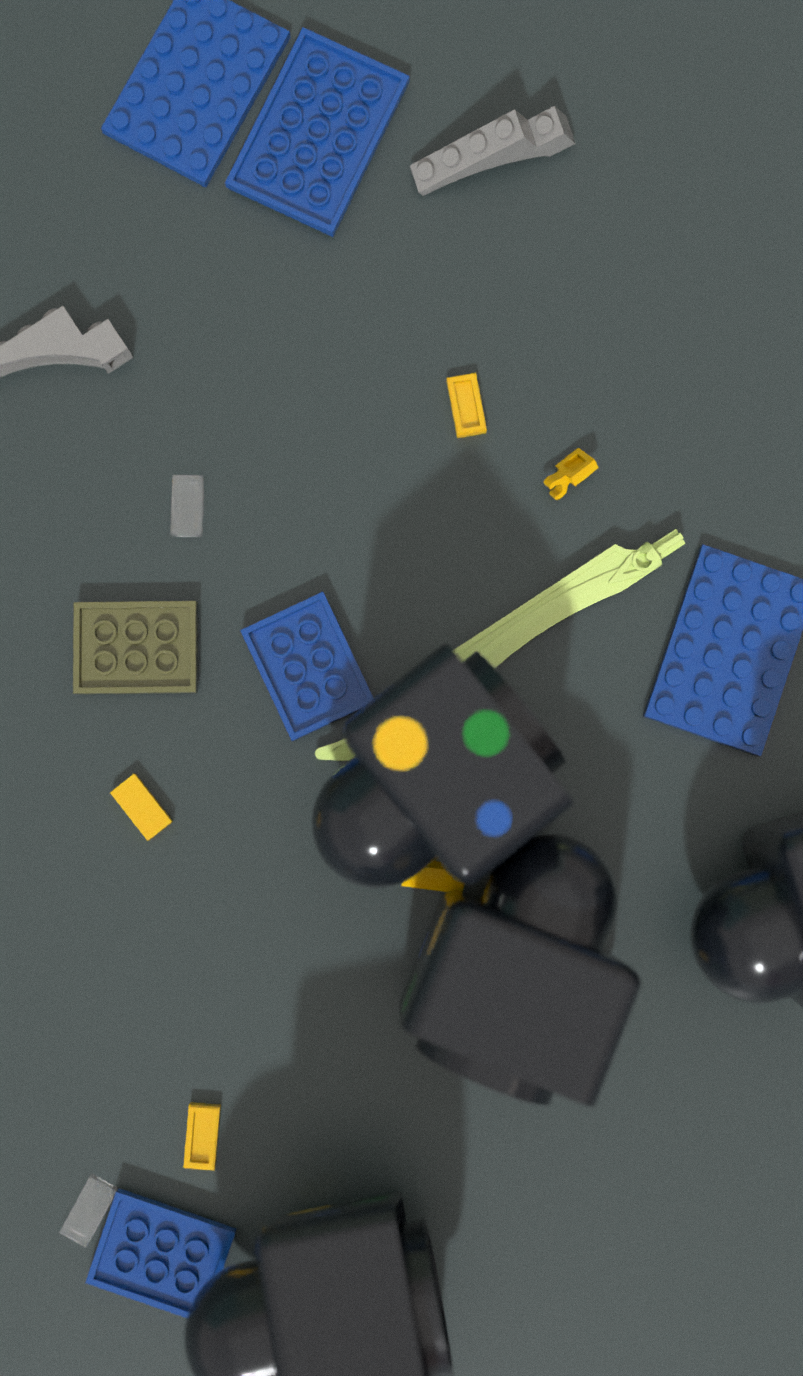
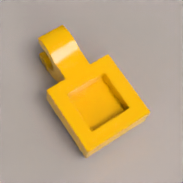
M578 447L555 465L557 472L549 475L543 483L551 490L549 492L550 496L555 500H559L566 494L570 483L577 486L599 467L594 458Z

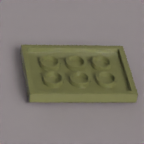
M196 601L74 602L73 694L197 693Z

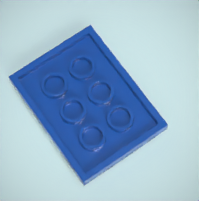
M324 592L240 630L292 741L362 709L374 699Z
M118 1188L85 1283L187 1318L190 1306L197 1293L211 1277L223 1270L237 1229Z

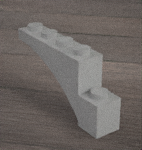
M556 106L528 120L514 109L410 165L418 192L424 196L472 174L520 160L541 156L550 157L576 143L567 116Z
M61 306L58 309L53 308L43 315V319L35 324L22 327L12 339L0 342V377L15 371L51 364L94 366L105 369L109 374L132 359L133 356L109 319L92 324L88 328L87 333L82 335L66 309Z

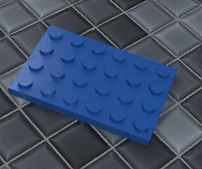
M174 0L101 127L102 133L186 178L207 187L290 40V31L230 0Z
M302 27L225 182L226 188L334 237L410 82V76Z
M706 545L700 546L643 717L758 757L761 756L803 632V579Z

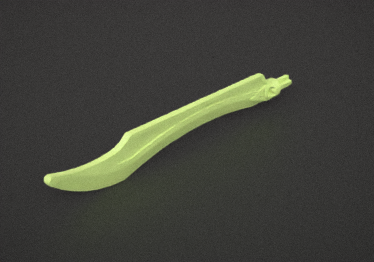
M674 529L653 544L645 542L637 550L624 549L616 544L453 651L462 662L477 651L496 668L511 654L551 626L602 599L625 590L662 566L663 558L686 544L682 534L677 529ZM345 739L320 747L315 751V756L320 760L347 761L355 757Z

